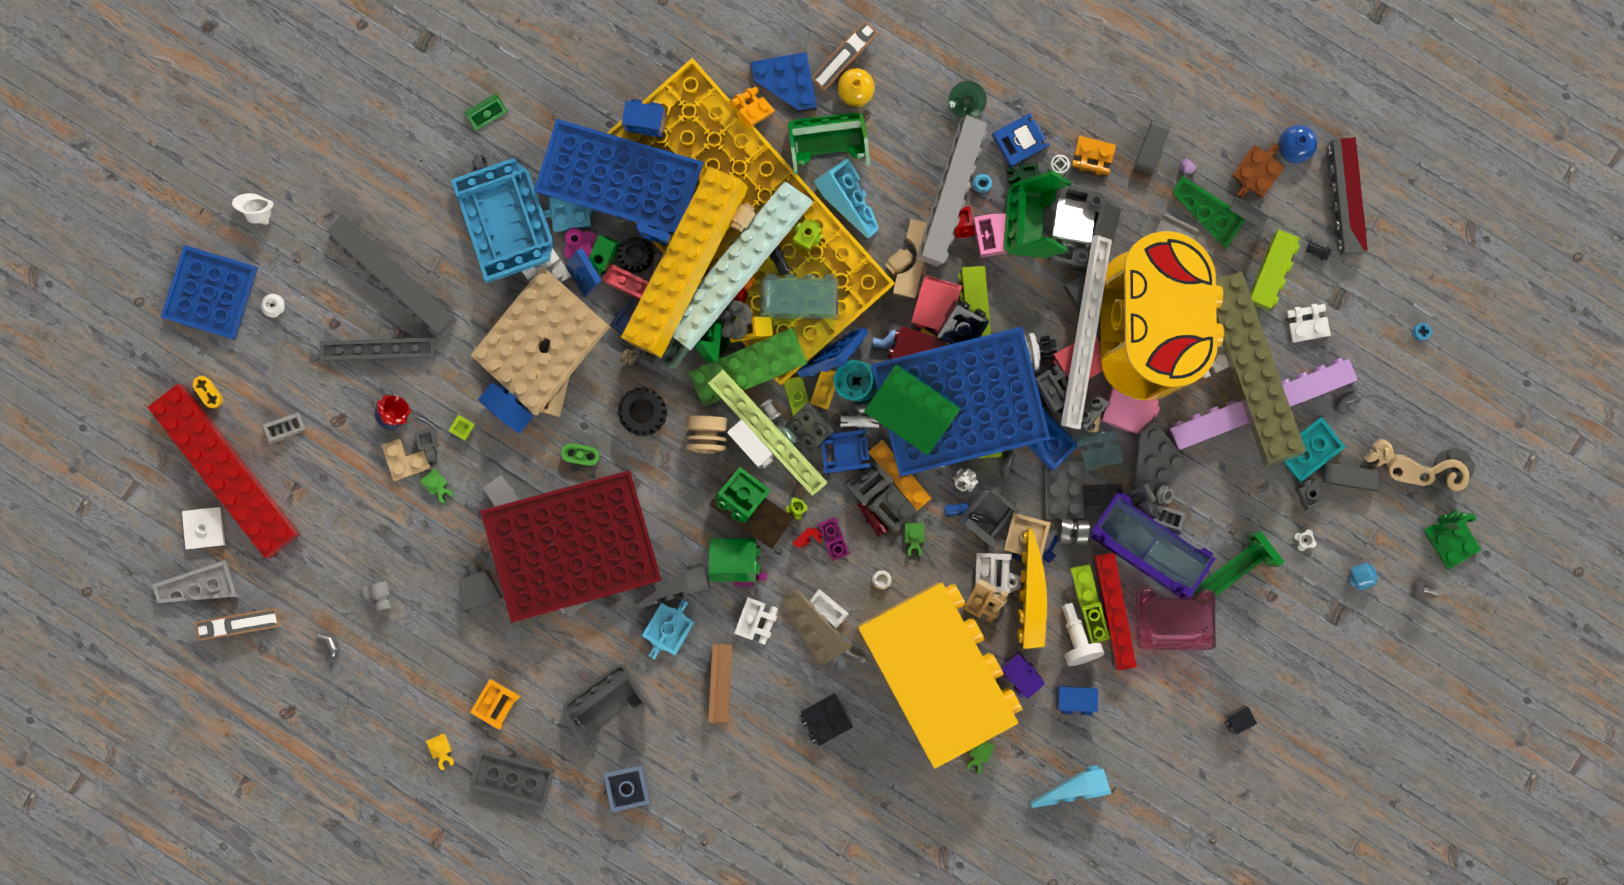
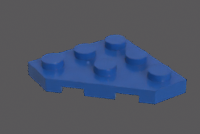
M807 52L751 62L753 78L756 84L764 87L798 112L817 109Z
M863 327L844 335L845 338L836 344L834 342L823 349V353H820L814 359H810L808 364H805L797 371L799 376L809 375L811 377L820 371L827 372L832 367L837 366L839 368L844 366L849 356L853 355L856 352L855 349L864 342L863 339L868 334L866 328Z

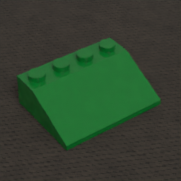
M896 364L864 410V413L928 455L961 407Z

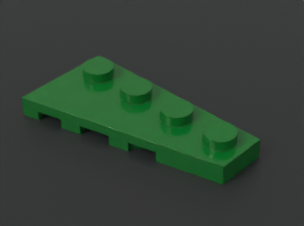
M1184 176L1181 177L1172 191V194L1221 246L1227 249L1246 219L1229 210L1230 206Z

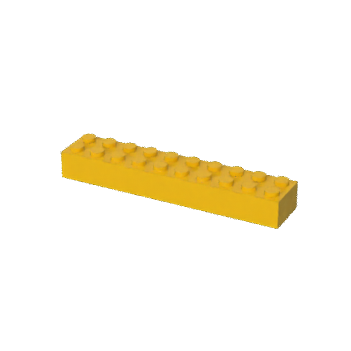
M712 167L707 168L621 336L629 344L662 358L748 189V186L741 179Z

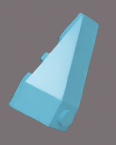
M1098 765L1086 767L1087 770L1081 771L1032 800L1030 806L1036 808L1059 803V800L1071 802L1078 799V796L1089 799L1109 795L1111 790L1104 769L1102 767L1098 768Z

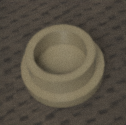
M626 349L622 353L620 362L623 363L624 367L628 368L635 364L637 360L636 351Z

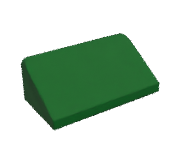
M495 93L464 113L475 131L508 111L498 94Z

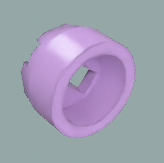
M1187 158L1180 165L1181 172L1186 175L1192 174L1197 169Z

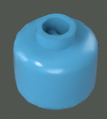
M1366 562L1350 569L1351 575L1348 576L1352 587L1356 586L1360 591L1375 586L1376 580L1379 579L1374 566H1370Z

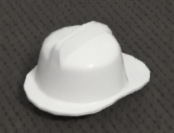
M252 193L241 194L232 201L233 207L242 212L248 222L269 224L271 208L274 205L273 201Z

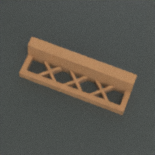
M712 644L708 723L729 722L733 645Z

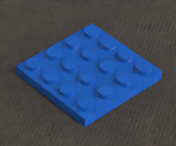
M184 245L161 318L235 340L258 267Z

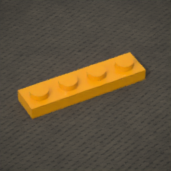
M883 440L869 450V455L892 478L895 486L916 510H919L932 499L912 474L900 477L894 453Z

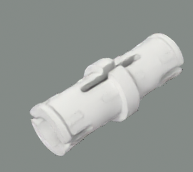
M858 414V416L841 415V427H858V429H862V427L879 428V422L870 416H862V414Z

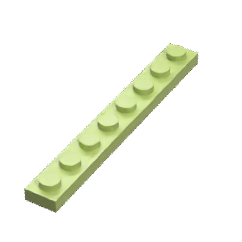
M724 370L708 383L812 496L827 484V481Z

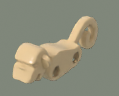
M1385 439L1375 441L1372 444L1373 449H1369V452L1364 457L1367 462H1374L1377 467L1386 464L1388 474L1396 481L1421 486L1431 485L1435 480V474L1447 468L1455 467L1461 471L1462 477L1460 482L1455 484L1454 479L1457 477V474L1450 472L1446 478L1448 488L1456 492L1462 491L1469 482V471L1461 461L1449 459L1440 462L1434 467L1422 466L1405 455L1394 454L1391 443ZM1399 467L1400 471L1394 474L1393 470ZM1427 473L1424 479H1420L1421 474Z

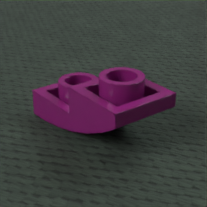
M836 517L817 523L832 561L850 555Z

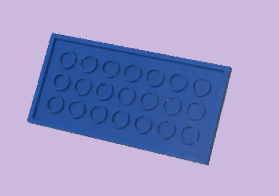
M556 118L534 192L638 223L643 220L648 223L649 227L656 229L661 227L674 234L694 196L704 163Z

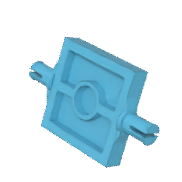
M549 197V210H544L543 213L545 218L550 217L552 220L554 232L568 231L572 228H592V212L598 211Z
M681 599L677 608H671L664 603L660 604L642 635L654 645L648 656L656 659L660 650L676 655L695 623L683 613L688 604L687 601Z

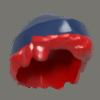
M383 395L382 400L377 401L374 416L380 426L385 429L395 430L404 423H407L411 409L402 397Z

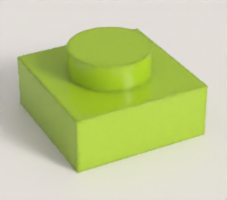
M458 414L448 431L466 441L476 424Z

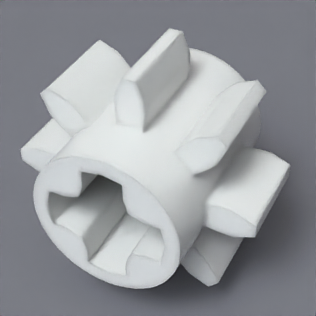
M960 468L953 477L955 486L962 492L967 489L971 492L978 483L976 473L969 468L966 470Z

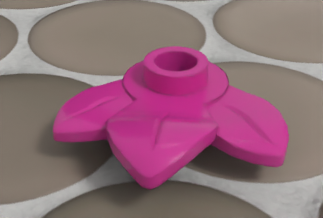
M577 228L568 230L565 235L567 244L564 253L566 258L569 260L581 248L589 258L598 236L591 231L582 232ZM577 235L578 240L572 241L571 236Z

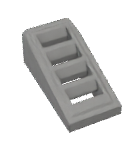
M299 412L262 425L269 445L306 431ZM293 419H295L297 422V429L294 428V425L292 423ZM286 422H288L291 431L289 432L287 431L286 426L284 424ZM281 425L283 434L279 433L277 426ZM272 428L274 429L276 436L272 437V434L270 432V429Z
M1152 502V507L1160 506L1162 510L1166 511L1162 521H1159L1161 514L1153 520L1166 528L1182 533L1188 514ZM1170 513H1173V516H1172V519H1171V521H1170V524L1166 523L1167 520H1168L1169 514H1170ZM1177 515H1178V516H1181V517H1180L1178 526L1176 527V526H1174V524H1175V521H1176V518H1177Z

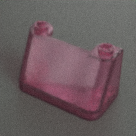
M1203 589L1196 594V598H1188L1186 600L1181 598H1157L1156 594L1151 590L1136 592V638L1138 648L1143 650H1211L1216 648L1215 591Z

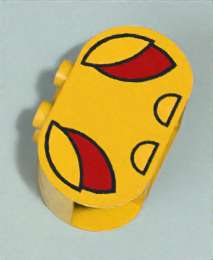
M1171 231L1152 233L1137 241L1130 248L1129 252L1117 256L1108 263L1100 309V361L1106 380L1114 389L1127 397L1144 401L1157 400L1197 381L1210 369L1216 357L1217 347H1220L1223 343L1224 328L1221 323H1217L1216 309H1219L1223 302V289L1221 285H1216L1215 267L1210 256L1194 239Z

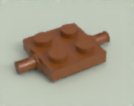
M1273 143L1268 151H1263L1255 144L1252 145L1231 175L1242 186L1236 194L1237 197L1243 199L1248 191L1255 193L1260 198L1264 197L1285 168L1273 157L1280 148L1277 144Z

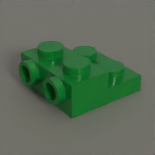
M739 467L714 500L717 501L716 504L720 509L730 511L734 520L746 523L771 490Z

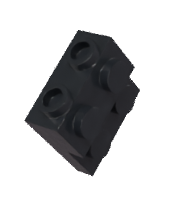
M962 299L959 302L954 300L946 312V319L936 333V336L949 344L981 337L989 324V320L986 317L987 314L979 308L976 310L969 308L971 305Z
M835 693L801 710L802 715L799 716L804 727L808 725L811 733L808 734L813 744L817 743L818 746L853 728Z

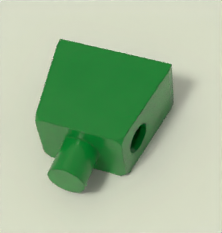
M598 235L589 256V260L599 277L601 272L607 271L619 251L618 248L622 244L605 235ZM600 256L603 257V262H602V263L599 262V257H600Z

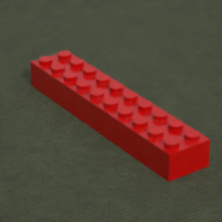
M177 383L147 407L264 558H272L301 535L184 385Z

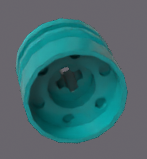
M850 360L835 371L834 387L844 399L863 402L874 397L878 391L872 367L868 363ZM857 378L861 379V385H856Z

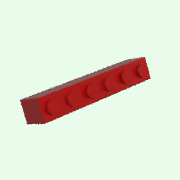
M1115 552L1093 556L1104 618L1110 637L1109 644L1114 670L1135 668L1137 665Z

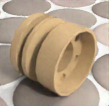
M687 416V430L694 431L695 435L687 436L686 440L695 441V444H686V450L702 454H715L726 451V446L717 444L718 442H726V438L719 437L718 433L727 431V418Z

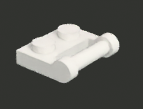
M977 553L976 584L981 579L996 587L995 592L1001 593V591L1011 593V587H1009V566L1012 554ZM997 560H1002L1001 587H996Z

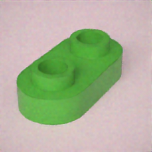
M568 443L561 450L562 458L569 463L594 466L600 459L599 451L590 446ZM570 450L575 451V455L573 457H570L568 455V452ZM589 453L594 455L592 460L587 459Z

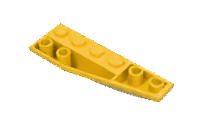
M1027 528V532L1023 533V544H1026V552L1022 551V563H1025L1024 571H1021L1020 581L1024 582L1023 590H1020L1019 593L1022 609L1018 610V621H1020L1021 628L1017 629V640H1019L1024 649L1045 647L1047 620V589L1043 563L1034 532L1031 528Z

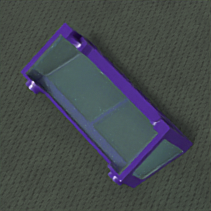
M1124 493L1114 495L1090 529L1089 537L1112 553L1115 552V555L1182 600L1191 598L1216 560L1212 557L1213 553L1206 548L1202 550L1196 549L1132 506L1131 498Z

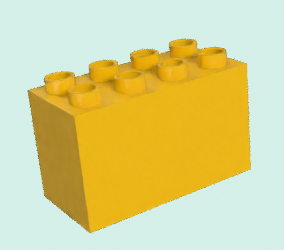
M943 582L931 585L857 626L934 769L1019 724L1014 714L1023 710L1012 689L1006 687L1001 690L995 679L1004 674L994 655L987 653L982 656L976 644L985 639L975 620L970 618L963 621L957 609L966 604L955 584L945 587Z

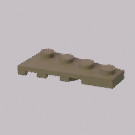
M799 589L781 599L819 666L852 648L850 643H846L841 634L829 625L828 620L815 610V606Z

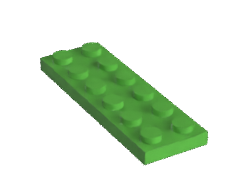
M791 328L719 359L718 362H711L689 372V375L702 406L706 407L723 400L708 384L722 370L744 391L808 364L796 333Z

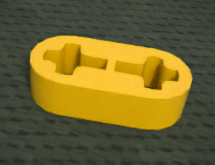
M198 376L194 379L193 388L203 403L212 409L219 408L223 404V397L213 382L205 376ZM200 381H206L205 387L207 391H205V389L199 388V386L201 385ZM209 394H211V396L217 397V399L215 400L216 404L209 403L211 401Z

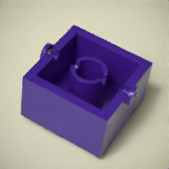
M1019 651L1001 665L1004 674L1002 677L1008 683L1012 681L1015 685L1014 690L1021 698L1025 696L1029 699L1045 684L1044 679L1033 668V664L1028 662Z

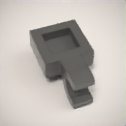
M431 427L414 432L419 451L425 450L428 462H436L437 456L434 448L439 445L435 429Z

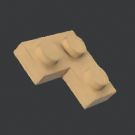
M401 439L382 444L393 481L431 469L424 450L407 456Z

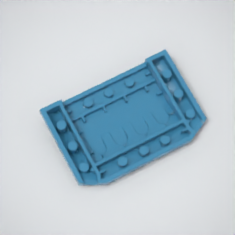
M515 158L451 179L486 283L550 262L553 239L537 193L534 192L535 187L530 173Z

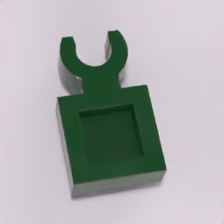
M1038 162L1020 164L1019 170L1014 168L1006 169L1007 175H1014L1011 178H1007L1008 184H1014L1018 180L1022 181L1039 175Z

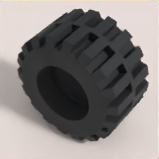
M646 387L633 388L634 390H629L621 398L622 401L618 405L619 420L630 433L637 436L653 435L666 422L667 406L663 398L653 389ZM639 401H648L654 408L653 417L646 423L635 421L631 414L633 406Z

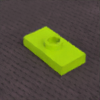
M800 376L788 379L784 383L793 416L806 403H809L804 382Z

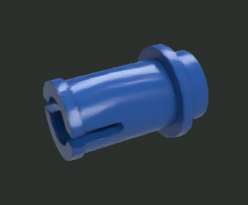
M962 502V504L945 505L946 517L962 516L968 508V503L964 504Z

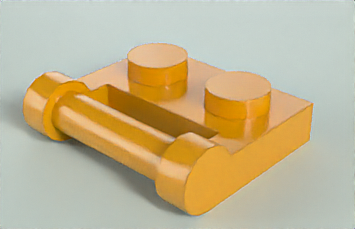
M489 679L470 713L501 730L504 725V719L514 702L518 701L520 695ZM505 694L508 696V699L497 718L494 719L491 715Z

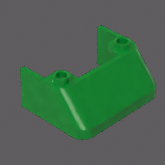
M852 112L796 119L788 123L794 174H798L797 165H806L811 160L812 155L848 151L849 155L856 159L865 156L866 165H870L868 136L863 114Z
M1051 170L1016 182L1010 186L1007 194L1003 245L1006 252L1012 255L1047 258L1067 252V247L1049 237L1042 238L1044 208L1055 202L1057 190L1072 185L1070 180Z

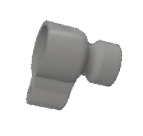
M387 581L361 587L364 599L376 600V611L391 608L390 601L387 599L390 594Z

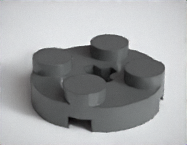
M736 300L731 301L719 315L720 324H722V336L739 340L747 334V325L751 324L752 321L751 309L747 304Z
M1452 448L1441 452L1436 457L1434 466L1449 459L1461 461L1467 467L1469 480L1471 479L1475 464L1465 451ZM1451 468L1435 474L1437 480L1447 486L1446 478L1451 472ZM1459 469L1454 471L1457 474V477L1454 479L1455 484H1458L1462 477Z

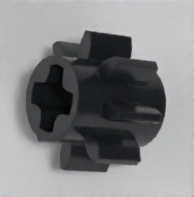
M1049 335L1041 336L1039 338L1040 341L1037 342L1040 356H1043V360L1050 359L1054 353H1057L1055 339H1050Z

